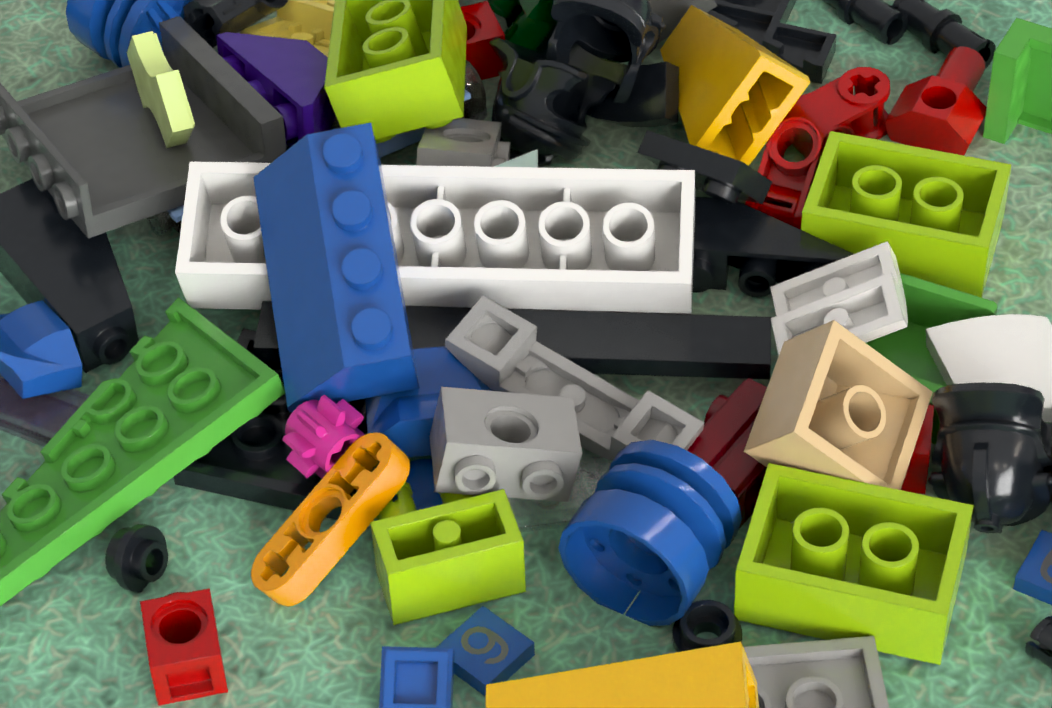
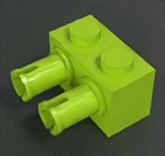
M405 482L396 494L397 500L394 502L391 500L377 516L378 520L370 522L376 573L393 625L526 592L524 540L504 489L481 495L438 492L443 504L417 510L410 484Z

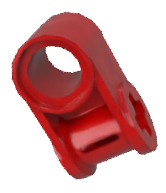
M857 67L848 70L841 77L826 85L801 95L784 119L802 117L811 121L819 130L824 145L827 142L830 131L879 140L887 134L885 120L888 117V113L884 109V102L887 101L890 95V80L885 73L871 67ZM799 141L792 144L805 158L809 156L813 145L808 142Z
M790 117L780 123L767 141L758 169V173L772 181L763 204L745 202V205L800 230L802 211L825 147L819 130L811 121L802 117ZM802 141L813 145L809 156L802 161L789 162L783 159L786 149L793 143Z

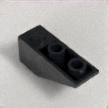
M695 197L693 293L704 292L708 289L726 290L729 266L740 270L738 286L743 293L751 297H765L771 294L770 287L776 285V283L779 284L853 255L851 252L739 201L735 205H730L715 198Z

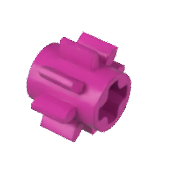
M326 395L321 396L320 400H309L302 403L291 413L285 426L286 435L283 436L282 441L293 449L286 460L306 478L314 473L323 478L351 444L365 435L357 428L363 421L364 416L344 399L336 404Z

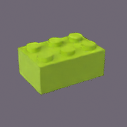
M335 0L324 88L341 128L371 123L376 144L392 139L396 134L423 127L437 129L446 126L454 119L464 117L467 24L458 0Z
M830 131L802 211L801 230L853 254L888 241L896 256L900 273L982 298L1004 219L1012 164Z
M768 463L736 567L734 616L738 621L824 640L874 636L878 652L940 665L965 563L974 505Z

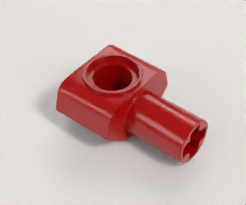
M960 46L953 48L948 53L936 76L931 75L906 85L885 120L890 140L904 145L964 156L986 116L987 107L973 93L986 68L983 57L976 50L969 47Z

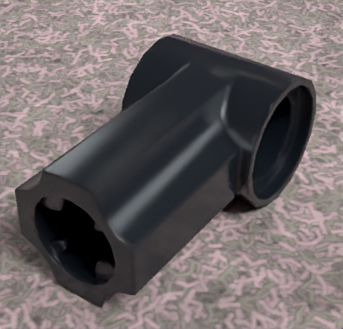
M193 0L183 7L184 20L214 48L217 46L218 34L225 32L239 33L282 8L288 0Z

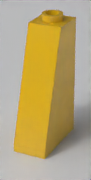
M693 5L689 7L660 49L664 62L667 61L679 67V112L689 144L742 161L748 166L810 84V79L807 75L738 29Z
M741 641L486 684V708H759L757 681Z

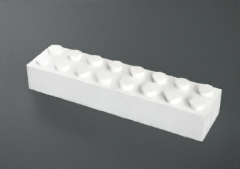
M189 163L175 274L186 302L192 308L261 310L262 301H272L253 179L255 175L270 163ZM381 165L405 306L472 308L482 296H485L506 309L692 314L695 170Z

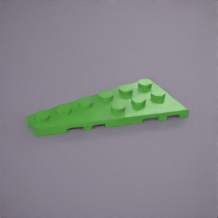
M178 297L165 311L169 322L154 339L144 335L130 350L134 362L119 378L103 381L40 451L45 459L43 464L27 481L17 477L1 494L7 504L0 511V606L32 582L46 575L52 567L88 540L98 536L108 525L143 499L153 495L163 484L195 460L205 456L215 445L247 421L257 417L266 407L284 395L285 388L279 375Z

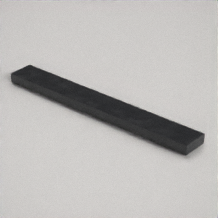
M262 301L253 347L255 357L263 363H281L272 301ZM406 306L413 349L445 346V339L472 308ZM508 309L537 326V342L592 374L770 380L771 317Z

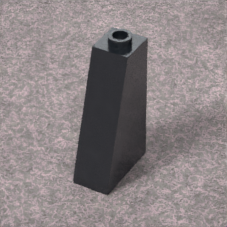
M33 178L1 193L0 272L27 304L43 300L70 328L83 365L82 370L85 373L102 364L111 365L124 359L138 343L139 338L132 305L106 232L87 238L71 218L67 220L62 218L53 196L48 190L40 191Z

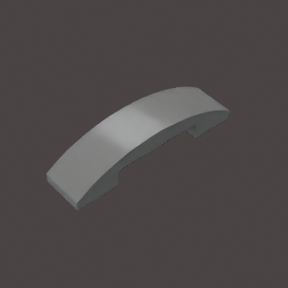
M485 296L478 300L445 339V347L493 391L573 397L581 447L608 460L613 461L618 452L631 442L656 440L677 445L687 451L703 431V421L651 391L647 390L643 397L638 400L536 341V325Z

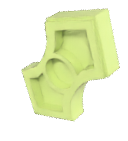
M153 31L134 35L131 38L127 56L143 108L148 107L153 113L166 148L186 144L194 129L195 122L179 70H173L168 64L156 33L153 34Z

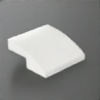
M888 241L770 287L776 316L771 318L778 356L784 341L832 320H835L865 343L908 327L907 306L896 256Z
M1022 314L991 315L959 320L926 329V346L947 386L985 382L1031 387L1040 391L1045 399L1041 418L1044 422H1052V325L1047 317Z

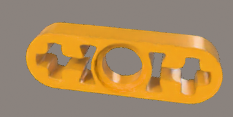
M368 433L353 442L257 554L251 569V579L254 586L274 602L283 606H294L305 600L371 524L370 522L379 515L402 488L410 471L408 456L382 433ZM356 489L357 492L351 497L350 493ZM342 506L341 514L337 521L328 530L320 532V526L324 518L333 509ZM308 542L312 543L307 550L304 548Z

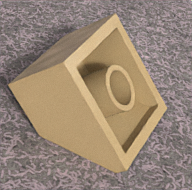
M832 320L784 341L744 452L765 467L768 466V463L901 490L933 392L835 320Z

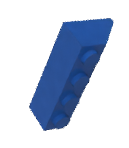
M365 123L307 134L253 177L289 413L306 401L320 400L323 395H326L337 404L342 399L349 402L420 388L381 161L372 124Z

